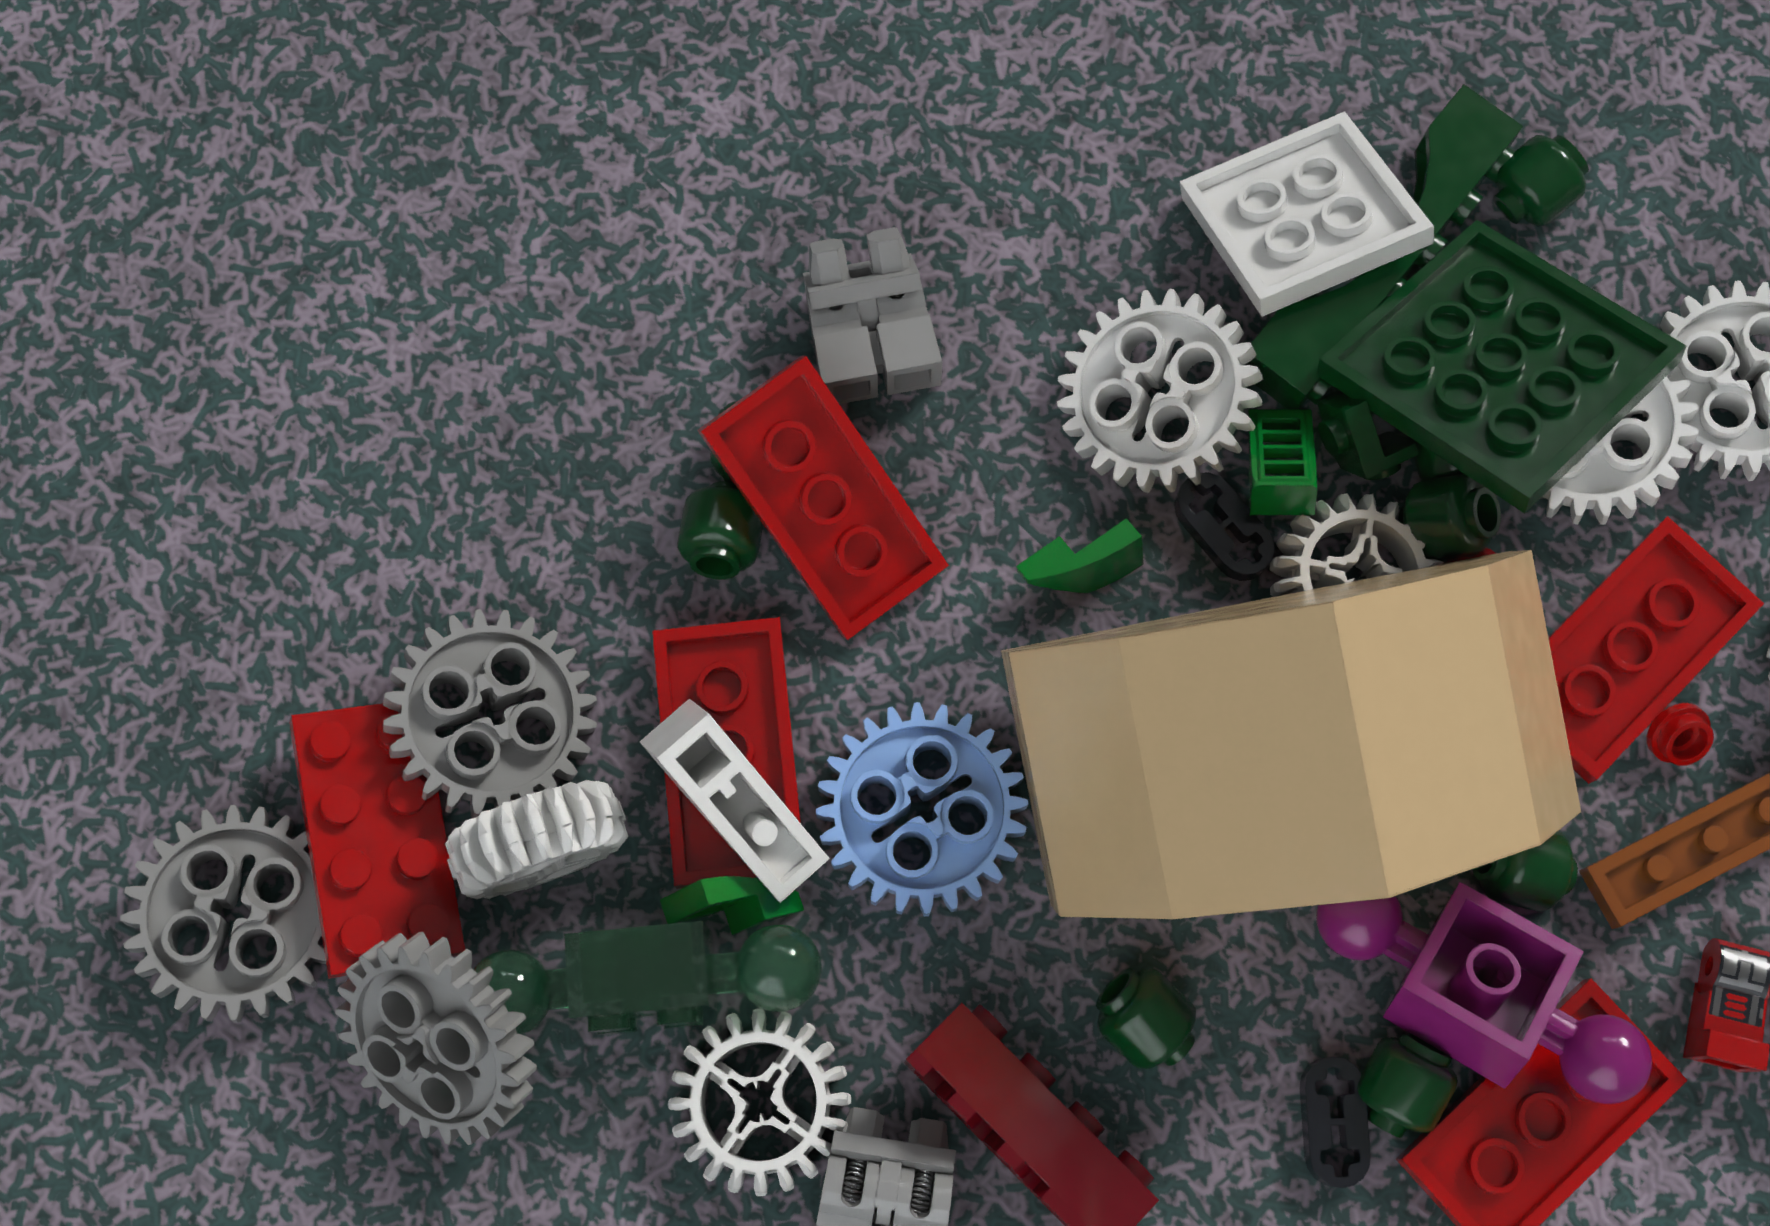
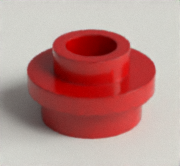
M1679 703L1665 709L1653 720L1648 729L1646 741L1649 750L1659 760L1678 766H1687L1699 761L1708 753L1713 744L1714 733L1708 715L1701 708L1691 703Z

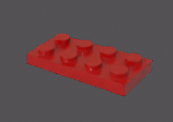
M800 356L697 430L833 625L846 640L856 635L949 566L807 356Z
M1668 516L1660 521L1548 636L1573 770L1588 784L1596 781L1765 604Z
M780 617L653 630L660 723L688 699H691L711 715L801 823ZM664 772L674 887L681 889L700 879L740 876L757 878Z
M383 703L291 715L289 720L328 979L347 976L345 972L347 968L356 963L362 954L382 940L387 942L398 933H402L409 940L418 932H424L430 946L442 937L448 939L452 957L458 956L465 950L454 880L447 859L450 857L445 845L447 838L439 791L429 799L424 800L421 796L427 778L424 775L409 781H404L402 778L403 770L411 761L410 756L390 758L389 755L390 746L402 738V735L383 732V720L400 714V712L383 706Z
M1592 978L1582 980L1557 1004L1556 1008L1579 1021L1589 1016L1601 1014L1613 1015L1634 1025L1646 1039L1651 1051L1652 1069L1646 1085L1637 1095L1624 1102L1602 1104L1590 1101L1578 1094L1569 1085L1561 1070L1559 1055L1540 1044H1537L1529 1061L1505 1089L1484 1076L1479 1078L1442 1114L1432 1131L1422 1133L1396 1158L1398 1163L1455 1226H1540L1688 1081Z

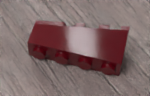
M961 1003L906 1058L905 1065L1064 1226H1136L1159 1201L1147 1188L1154 1180L1149 1171L1126 1150L1116 1157L1098 1139L1105 1130L1099 1121L1077 1101L1067 1108L1049 1090L1056 1082V1079L1030 1053L1027 1052L1019 1060L1001 1042L1008 1033L1007 1030L982 1005L979 1004L971 1012Z

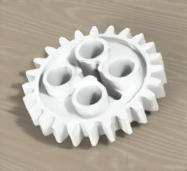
M1735 281L1728 298H1723L1714 285L1708 286L1703 297V306L1688 295L1684 298L1679 308L1681 316L1667 311L1660 323V327L1663 332L1687 346L1681 362L1674 368L1669 381L1689 380L1691 386L1687 394L1679 402L1698 404V411L1694 419L1684 424L1699 429V434L1694 444L1682 446L1687 450L1691 449L1697 453L1694 470L1699 472L1712 459L1718 461L1720 479H1726L1735 465H1742L1747 480L1753 481L1760 472L1762 463H1765L1770 471V352L1759 350L1750 341V336L1758 334L1770 338V288L1768 282H1763L1755 296H1747L1742 282ZM1727 332L1732 336L1734 348H1732L1727 338L1722 336L1721 333ZM1691 353L1705 354L1713 359L1717 369L1712 371L1698 370L1692 366L1687 355ZM1736 371L1738 372L1739 377L1742 380L1735 381L1733 379V376L1736 373ZM1754 380L1756 383L1752 390L1747 381ZM1723 408L1731 411L1737 417L1739 426L1731 428L1720 426L1710 416V410ZM1755 413L1761 422L1768 426L1767 429H1760L1754 419Z
M1168 289L1162 305H1157L1150 292L1144 290L1141 296L1140 308L1135 310L1122 297L1118 299L1120 316L1112 320L1101 311L1096 313L1097 321L1101 327V330L1096 335L1086 330H1079L1077 334L1087 346L1084 353L1067 351L1065 353L1067 360L1076 368V373L1058 376V382L1065 389L1073 392V395L1057 401V406L1063 413L1076 416L1062 426L1063 430L1070 437L1083 436L1074 447L1075 451L1082 458L1095 455L1091 467L1101 476L1114 467L1113 480L1121 487H1125L1133 475L1136 474L1137 484L1145 493L1150 492L1156 477L1161 478L1164 486L1170 492H1175L1178 474L1184 472L1195 485L1201 483L1199 466L1206 462L1213 469L1221 472L1223 465L1217 453L1222 448L1240 453L1242 448L1233 436L1235 430L1254 431L1256 427L1251 418L1243 413V410L1245 408L1262 406V399L1259 394L1246 388L1263 380L1258 367L1245 365L1257 354L1250 342L1237 344L1244 335V331L1237 321L1223 326L1226 314L1220 305H1215L1203 315L1204 302L1199 294L1194 293L1188 299L1185 306L1181 307L1180 298L1174 289ZM1146 341L1157 343L1156 351L1150 359L1142 363L1130 362L1132 351L1140 343ZM1177 341H1183L1184 346L1179 348L1172 357L1171 351ZM1208 361L1215 364L1213 373L1203 383L1190 384L1186 382L1188 371L1196 363ZM1165 382L1169 385L1170 390L1167 394L1156 393L1153 399L1148 395L1151 388L1161 389ZM1122 397L1131 398L1130 410L1124 417L1115 421L1106 420V410L1113 401ZM1177 418L1189 420L1188 430L1182 438L1174 442L1162 441V430L1168 422ZM1145 425L1146 433L1143 439L1140 441H1135L1134 436L1137 433H1139Z
M1673 369L1542 496L1548 499L1546 517L1552 518L1560 507L1564 505L1570 507L1573 524H1579L1585 509H1593L1600 525H1604L1610 516L1612 506H1617L1619 511L1629 519L1633 517L1637 509L1635 497L1653 507L1660 497L1657 485L1672 490L1680 477L1673 467L1686 468L1693 455L1682 446L1694 444L1699 434V429L1684 424L1694 419L1698 411V404L1679 402L1687 394L1691 386L1690 381L1678 380L1670 382L1669 377L1673 373ZM1634 414H1644L1648 420L1644 422L1630 417ZM1619 440H1629L1638 445L1643 456L1634 460L1624 459L1613 451L1611 444Z

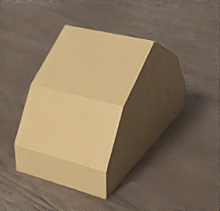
M1532 550L1501 552L1001 650L1051 907L1060 917L1181 919L1386 899L1540 846L1581 813Z

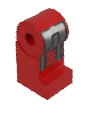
M1717 938L1709 940L1702 952L1698 983L1695 982L1683 1058L1741 1073L1767 1071L1770 1044L1763 1042L1767 1001L1770 996V952Z

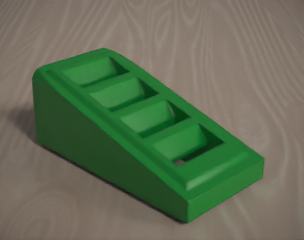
M1249 409L1248 417L1251 418L1256 426L1254 431H1248L1250 515H1315L1317 468L1311 409ZM1262 429H1298V430H1262ZM1263 442H1299V445H1263ZM1264 458H1299V460H1264ZM1265 474H1300V476H1265Z

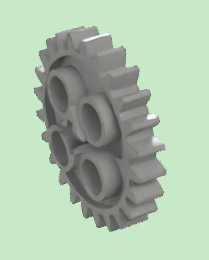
M477 609L475 610L471 628L465 629L455 615H451L447 622L448 636L443 638L430 627L425 629L423 639L428 649L426 652L412 645H408L405 648L404 658L413 668L412 670L393 667L390 680L404 691H391L384 694L383 706L400 712V714L383 720V732L402 735V738L390 746V758L410 756L411 761L403 770L402 778L404 781H409L424 775L427 778L421 796L424 800L435 795L440 789L448 793L445 812L451 813L461 799L470 801L471 816L476 818L482 812L485 803H493L496 808L502 805V802H510L511 800L523 797L525 794H533L535 790L543 791L549 786L551 788L557 787L553 778L554 775L572 782L578 771L567 757L586 759L591 748L585 742L576 738V736L594 733L597 727V722L580 716L581 712L594 707L597 701L594 695L577 692V689L588 681L590 677L589 671L569 672L568 667L577 651L572 648L556 654L552 648L557 638V631H550L540 640L532 636L535 618L529 617L521 628L517 630L511 628L509 611L503 610L497 625L488 626L482 610ZM498 662H514L524 672L525 680L518 685H504L495 679L491 667ZM451 684L461 690L464 694L465 702L457 708H441L433 702L429 692L438 685ZM534 691H541L545 696L540 701H529L507 708L503 712L499 725L494 726L489 717L472 721L478 716L482 703H488L492 711H498L508 707L510 704L516 703L524 698L526 694ZM524 719H538L548 727L550 740L538 745L529 744L522 740L517 733L516 724ZM472 721V723L461 727L454 734L440 738L435 734L436 729L440 727L456 726ZM462 743H479L489 753L490 762L482 768H466L459 763L455 757L454 750Z
M230 805L226 822L218 824L207 809L203 810L201 813L202 829L194 833L187 825L178 821L175 823L176 832L180 839L177 844L171 846L157 838L153 841L155 849L162 857L157 865L145 861H137L135 864L137 869L148 878L146 885L125 887L124 890L125 894L140 903V909L120 915V921L128 926L140 928L141 932L124 942V948L131 953L147 952L148 954L134 968L135 973L143 978L160 972L161 975L156 980L151 992L157 997L163 998L178 988L179 991L175 999L174 1008L182 1013H186L199 999L201 1000V1018L209 1022L213 1021L221 1005H226L229 1018L234 1023H241L245 1005L250 1003L253 1004L260 1016L263 1018L269 1017V997L276 994L290 1006L294 1005L296 1002L291 985L296 980H299L305 985L315 988L318 983L308 968L313 961L326 964L324 948L321 947L323 940L310 855L308 856L309 848L306 831L292 840L290 837L293 832L294 822L291 817L285 815L273 828H270L268 812L264 807L260 806L254 812L249 823L244 822L241 811L236 805ZM252 856L255 858V865L247 877L241 895V902L251 913L248 919L237 918L235 920L229 943L227 967L223 971H217L215 968L216 961L224 949L230 931V924L220 914L223 908L232 909L236 906L242 881L241 869L243 862L247 857ZM210 860L225 861L228 866L227 876L218 887L211 890L197 888L195 876L199 867ZM277 872H286L293 875L294 888L285 900L278 903H268L262 900L260 896L261 886L270 875ZM195 923L207 925L210 934L206 947L201 952L192 956L180 955L177 948L180 933L187 926ZM260 936L274 938L277 944L274 959L267 966L260 969L246 967L243 961V952L247 944Z
M418 932L409 940L402 933H398L387 942L382 940L362 954L359 960L345 971L349 980L338 987L337 991L346 1002L335 1009V1014L350 1023L338 1036L339 1039L355 1045L357 1050L347 1058V1061L351 1065L365 1067L368 1074L360 1083L363 1088L377 1086L382 1091L378 1106L384 1109L394 1103L399 1107V1124L405 1126L413 1118L417 1119L422 1137L427 1139L439 1129L442 1139L448 1145L453 1143L459 1136L462 1137L467 1145H472L482 1135L489 1139L524 1108L522 1101L533 1091V1087L526 1079L537 1070V1065L522 1055L535 1045L534 1040L517 1034L516 1027L526 1019V1016L520 1012H508L504 1003L510 998L511 990L506 988L494 991L489 985L493 976V969L489 966L479 973L471 968L472 953L470 950L466 949L454 958L451 956L450 945L445 937H442L430 946L424 932Z

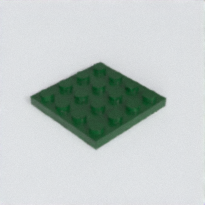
M1476 220L1320 357L1317 374L1350 398L1366 400L1371 412L1525 514L1681 362L1687 346Z

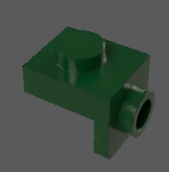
M1335 391L1316 401L1323 420L1318 425L1320 438L1327 451L1335 457L1341 469L1366 480H1378L1395 474L1401 469L1402 462L1419 454L1416 441L1393 432H1384L1377 435L1366 400L1352 399L1341 391Z

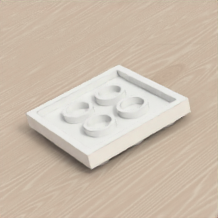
M1345 111L1180 181L1183 201L1262 317L1434 243L1433 224Z

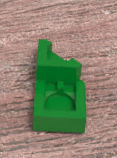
M1126 518L1076 554L1059 536L1017 565L1016 570L1027 584L1060 591L1089 593L1125 577L1144 564L1142 535Z
M740 876L700 879L660 899L668 925L724 911L732 935L749 930L763 922L804 911L798 891L794 890L780 903L758 878Z

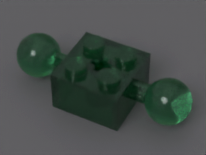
M703 921L564 934L566 968L546 969L538 959L526 952L501 950L483 958L473 969L479 973L484 968L490 966L493 969V976L489 985L493 990L497 991L506 988L511 990L512 994L504 1003L508 1012H520L526 1016V1019L516 1027L517 1034L523 1035L536 1028L543 1021L549 1010L568 1009L569 1018L588 1024L589 1033L597 1032V1035H614L637 1032V1019L657 1017V1026H664V1029L703 1026V1013L718 1012L717 994L743 992L746 998L754 1005L773 1012L795 1009L804 1004L816 991L821 978L822 963L819 951L811 938L792 926L770 925L763 927L750 935L739 951L714 954L713 932Z

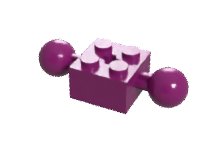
M1459 882L1428 934L1403 920L1402 908L1396 896L1386 899L1317 906L1316 921L1319 933L1327 946L1335 953L1351 960H1371L1384 954L1409 969L1385 1011L1383 1018L1505 1089L1526 1065L1537 1044L1559 1055L1561 1070L1569 1085L1578 1094L1590 1101L1602 1104L1624 1102L1637 1095L1646 1085L1652 1069V1056L1646 1039L1634 1025L1622 1018L1601 1014L1589 1016L1579 1021L1556 1008L1584 951L1469 886Z

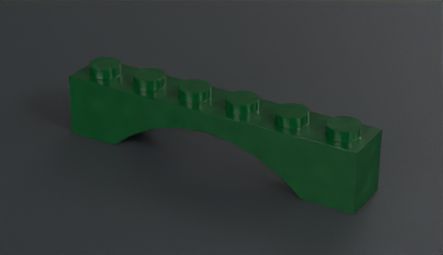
M1463 84L1430 124L1414 152L1416 182L1413 200L1434 226V243L1363 273L1343 287L1313 299L1298 301L1279 309L1251 343L1257 355L1245 365L1258 367L1263 380L1255 385L1287 409H1299L1306 399L1317 405L1316 401L1323 398L1332 387L1331 384L1320 378L1317 374L1319 358L1407 282L1404 278L1415 265L1420 268L1424 267L1442 251L1448 240L1440 234L1450 221H1453L1459 227L1465 223L1483 199V196L1475 190L1486 177L1496 184L1499 168L1515 152L1510 146L1523 126Z

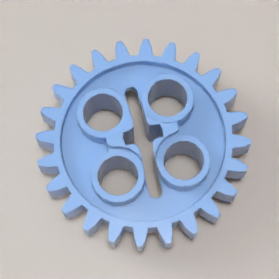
M916 702L912 708L911 720L902 722L899 714L892 706L887 708V727L880 729L868 717L863 720V728L867 738L863 742L847 734L843 736V745L850 755L848 760L834 756L828 757V767L839 778L838 781H819V792L834 799V803L816 808V817L823 821L835 822V827L820 835L822 845L841 844L842 850L832 859L831 866L834 870L851 864L854 866L855 870L848 882V887L851 890L860 887L866 881L874 884L871 892V904L876 906L889 892L896 895L895 907L897 914L902 915L909 899L913 898L919 900L920 909L925 917L930 915L933 898L942 897L950 912H954L957 910L958 905L957 891L963 889L971 898L978 901L982 897L981 887L977 880L980 876L997 884L1002 880L1003 876L993 862L995 858L1004 861H1015L1018 853L1004 840L1006 837L1024 836L1027 827L1020 822L1010 819V815L1025 810L1028 806V799L1010 796L1009 790L1018 786L1024 777L1020 772L1003 774L1001 768L1010 759L1012 751L1010 748L991 753L988 750L995 732L992 728L982 732L976 738L969 734L972 724L971 714L967 713L956 726L948 724L947 705L942 704L934 720H925L921 704ZM936 750L947 758L950 769L941 778L926 779L915 771L913 766L915 757L923 751ZM968 776L971 779V785L942 799L934 806L932 814L934 821L926 823L921 816H917L906 822L882 842L876 843L872 840L871 836L875 831L894 823L910 811L911 796L917 794L923 802L928 801L944 791L952 782L960 777ZM882 784L893 792L896 801L888 812L881 815L870 814L860 806L858 797L861 791L869 785ZM962 803L972 804L982 812L985 826L975 834H961L951 826L948 819L949 812L955 806ZM917 838L923 841L931 853L929 862L918 870H907L900 867L894 859L893 851L901 840Z

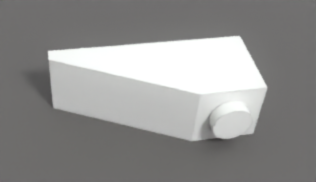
M688 699L640 741L641 745L780 903L830 859L711 715L691 699Z

